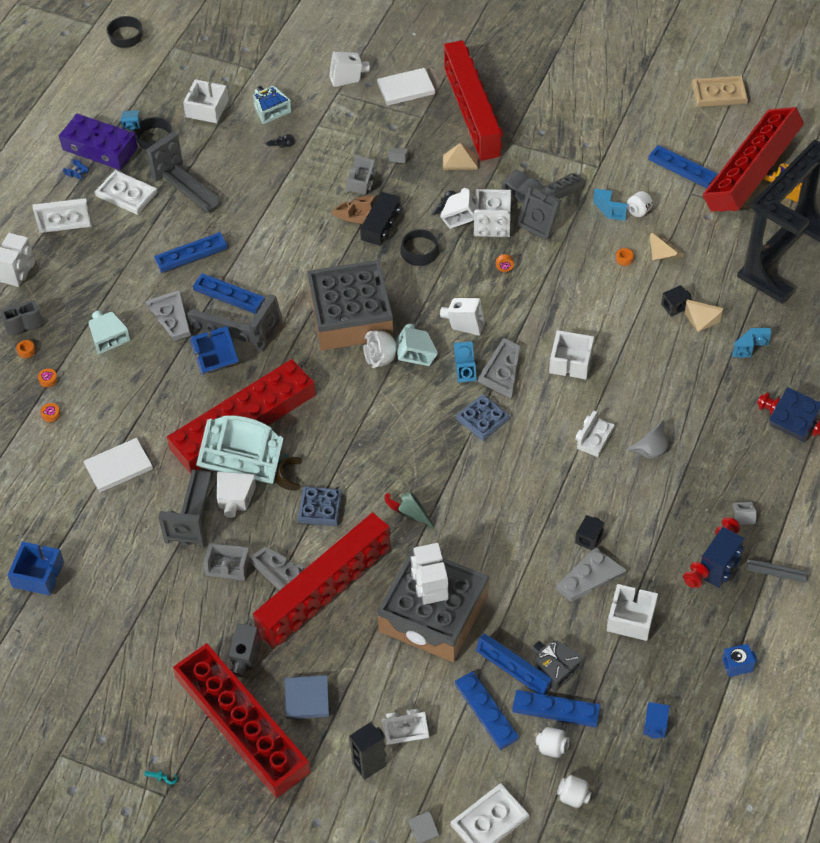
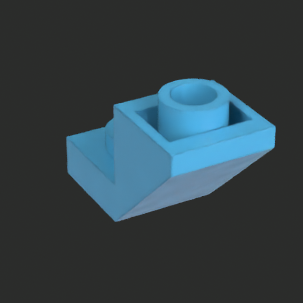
M140 110L122 112L121 124L123 129L134 130L140 128V121H142Z
M595 189L593 203L609 219L625 221L628 204L612 202V191Z
M751 328L734 343L732 357H751L754 345H769L771 329Z
M454 342L457 382L476 381L473 342Z

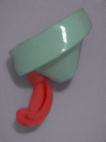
M410 491L402 494L401 498L403 501L401 504L392 500L390 493L385 494V502L392 510L403 513L407 518L426 523L431 529L434 528L421 502L413 492Z

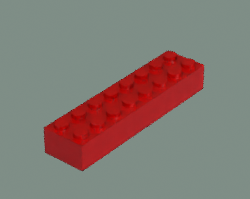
M463 40L444 44V70L479 159L483 161L500 157V150L503 149L501 137H503L502 128L498 127L497 116L493 115L492 104L488 103V94L484 92L483 82L479 80L478 70L474 68V60L472 57L470 58L469 48L465 46Z
M797 107L767 110L702 196L711 212L738 211L742 208L743 204L804 125Z
M291 359L168 435L169 450L191 474L193 469L199 470L202 468L196 466L208 419L212 418L214 420L222 416H241L254 419L268 426L316 396L314 381Z
M373 512L370 513L253 613V619L261 638L273 649L277 645H281L285 642L287 636L293 631H298L308 618H313L322 606L328 605L337 593L343 592L352 580L358 579L366 568L372 567L381 555L387 554L391 548L389 525Z
M208 643L173 666L176 680L275 798H278L311 773L310 764L306 757Z

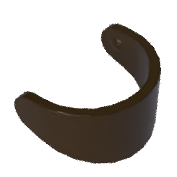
M288 457L281 462L275 475V480L280 487L286 490L300 489L299 484L290 482L285 478L282 468L287 465L301 464V458Z

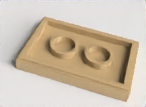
M742 76L692 79L697 107L748 103Z

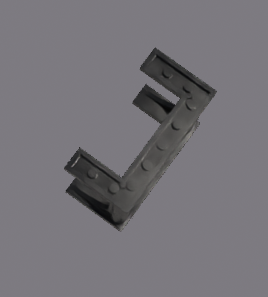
M815 139L750 206V209L755 211L745 264L738 271L737 277L782 304L793 293L794 288L766 271L802 233L820 242V213L816 205V193L820 180V142ZM802 181L795 211L781 204L784 198ZM769 219L780 225L781 228L763 246L766 222Z

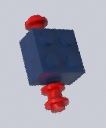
M789 387L786 388L781 399L777 398L774 400L770 398V393L768 392L765 395L761 394L757 401L758 409L761 411L764 408L770 410V426L804 443L812 429L814 430L812 436L820 435V420L817 423L820 417V402Z
M731 517L723 518L721 521L723 527L716 528V537L703 553L701 563L692 562L690 565L691 572L687 571L684 573L683 579L687 586L700 588L703 584L701 578L720 588L723 582L727 583L732 575L731 571L733 568L737 569L742 561L740 556L745 549L743 547L744 538L737 534L741 528L736 519Z

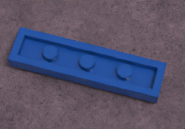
M659 145L655 147L648 157L649 161L705 188H708L717 177V173Z
M221 232L155 255L154 259L162 273L228 248Z
M201 273L193 285L194 291L254 314L258 313L262 303L265 301V297L203 273Z
M484 633L479 637L476 652L534 692L543 695L548 693L552 680L550 677Z
M473 671L455 680V686L500 750L518 741L519 736Z
M516 690L512 712L597 727L600 705Z

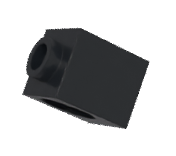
M680 285L662 294L661 305L672 317L685 311L687 299L691 300L692 297L690 292Z
M586 515L576 532L575 543L593 550L603 535L605 522L597 517Z

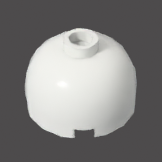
M383 330L367 332L364 338L367 339V345H363L367 363H372V368L390 364L397 352V344L394 338Z

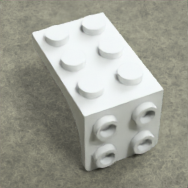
M476 189L479 209L474 211V236L509 237L511 190Z

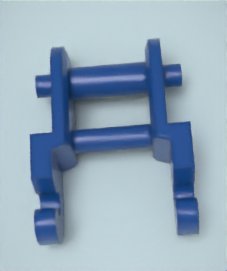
M73 159L72 163L77 168L75 170L63 168V172L71 178L74 176L81 180V175L84 172L88 173L89 169L81 161Z

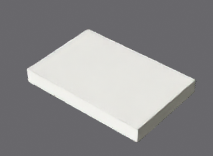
M425 68L377 79L387 106L435 94V89Z
M114 170L95 191L97 197L136 215L158 193L157 188L117 170Z
M86 198L33 205L39 233L92 227Z
M137 438L83 461L99 493L153 469Z
M500 783L453 819L450 825L465 843H498L529 818V814Z

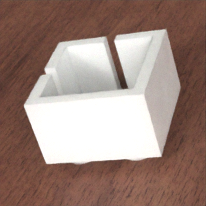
M194 80L190 92H188L183 102L185 116L218 123L228 102L227 86L212 83L213 97H211L209 82Z
M8 233L1 244L2 247H0V282L20 287L22 282L26 280L29 270L34 266L35 258L27 237Z
M557 330L550 357L549 373L563 376L569 373L570 377L586 379L593 351L594 336Z
M434 543L413 548L414 556L410 557L412 564L411 573L413 580L416 579L417 596L422 597L423 605L448 600V577L444 563H439V561H442L439 544Z
M617 584L608 617L607 631L647 641L658 594L640 589L638 601L635 603L633 601L636 588Z

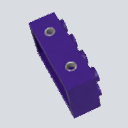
M77 113L59 134L62 150L118 170L123 168L138 148L135 133Z

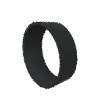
M131 16L115 18L106 28L111 43L116 47H132L138 44L142 38V24L137 18ZM122 27H133L139 31L137 35L129 39H116L112 37V34Z
M150 117L140 121V128L134 129L139 146L147 150L155 144L139 139L141 134L148 129L161 128L170 134L171 125L167 120L159 117Z
M412 230L403 237L400 254L411 265H428L435 261L439 255L437 238L427 230ZM413 238H427L435 243V247L427 254L415 255L408 252L404 244Z

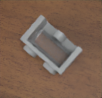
M355 155L354 166L351 168L350 176L346 181L345 193L352 191L366 195L367 190H371L373 184L371 178H375L377 173L375 160Z
M209 543L204 559L205 575L245 581L250 560L249 548Z

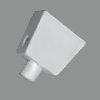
M333 52L329 75L333 87L358 82L361 72H369V62H361L357 53Z
M463 188L460 193L448 198L440 217L449 229L474 220V211L479 209V202L471 190Z
M454 298L449 308L442 307L440 310V317L449 319L452 329L481 335L485 318L480 299Z
M217 472V501L219 508L225 509L224 516L234 518L236 510H247L256 488L254 475Z

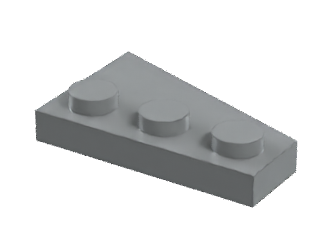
M179 290L145 301L147 307L173 341L191 336L182 295Z
M503 338L477 382L511 399L520 346Z
M267 547L250 556V563L279 591L304 570V566L298 563L295 565L287 561L286 557Z
M595 547L556 585V591L572 602L601 585L605 586L611 583V580L617 577L625 576L627 571Z

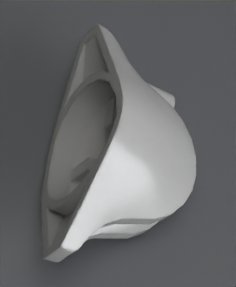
M664 420L655 426L643 439L627 448L629 452H637L648 459H653L663 454L667 448V442L670 440L664 433Z

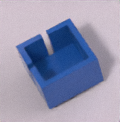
M227 326L212 330L209 333L210 337H208L206 332L190 338L194 355H198L196 362L201 375L235 365L239 362Z
M22 541L7 575L12 588L50 596L57 581L55 577L59 576L64 564L60 549L43 546L41 551L39 545Z

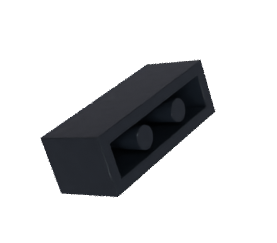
M381 191L360 228L362 241L381 246L383 240L387 239L390 228L394 227L397 215H400L402 212L401 197Z
M372 722L349 735L352 764L364 780L386 767L385 735L380 727L376 728Z

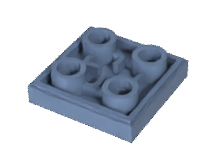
M482 394L457 414L456 420L484 441L508 422L510 415Z
M304 486L298 523L338 526L343 491L341 489Z
M327 675L285 678L287 720L329 717Z

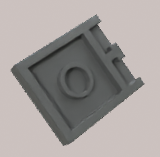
M173 131L147 149L152 178L156 182L164 177L207 213L221 205V201L216 195L179 167L183 164L178 134Z
M571 173L540 189L529 186L517 225L546 240L549 239L562 202L561 198L584 187L586 180L581 178L579 174Z
M271 294L262 303L260 310L254 315L250 325L196 310H190L187 314L192 327L211 332L212 330L227 326L231 338L245 343H252L255 345L256 350L260 352L264 351L283 321L277 297Z
M192 470L181 513L160 511L158 518L166 544H169V541H178L183 546L195 543L199 544L200 548H204L205 537L201 518L213 475L211 471Z

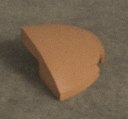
M376 195L354 198L353 201L348 203L344 202L332 211V215L349 222L363 224L376 201Z

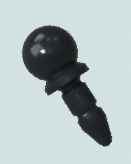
M285 134L284 136H279L278 139L267 141L265 145L271 147L279 146L280 148L291 147L294 145L295 139L292 135Z
M452 190L447 191L444 197L441 198L438 206L434 208L432 214L440 213L444 209L448 198L457 193Z

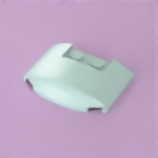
M222 416L214 420L211 418L206 423L196 466L218 472L252 474L255 476V481L273 484L283 438L281 436L278 437L269 426L254 419L241 416Z

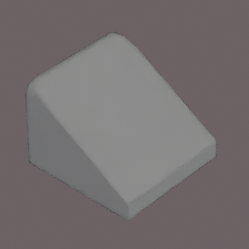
M392 147L388 153L389 161L406 163L409 149Z
M753 502L733 503L734 517L739 522V525L756 523V509Z
M429 811L409 820L410 828L417 843H424L439 836Z

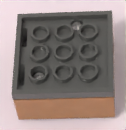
M380 260L307 271L309 295L320 351L367 343V339H364L365 335L373 330H383L393 337L392 312Z
M412 548L377 611L379 632L454 663L488 598L489 576L442 557V561H439V563H444L448 577V600L423 605L422 597L417 596L416 579L413 580L411 573L412 564L410 557L414 556Z

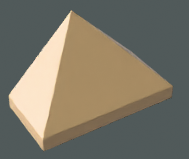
M459 143L443 155V170H478L477 154Z
M650 234L653 260L683 258L685 256L682 251L660 234Z
M687 299L684 314L699 332L720 323L723 308Z

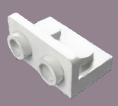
M593 410L590 416L587 415L583 425L584 428L578 431L575 440L578 441L577 449L599 457L614 430V424L597 418V411Z
M419 708L407 710V715L399 716L398 712L386 714L385 719H382L386 745L429 738L425 712H420Z

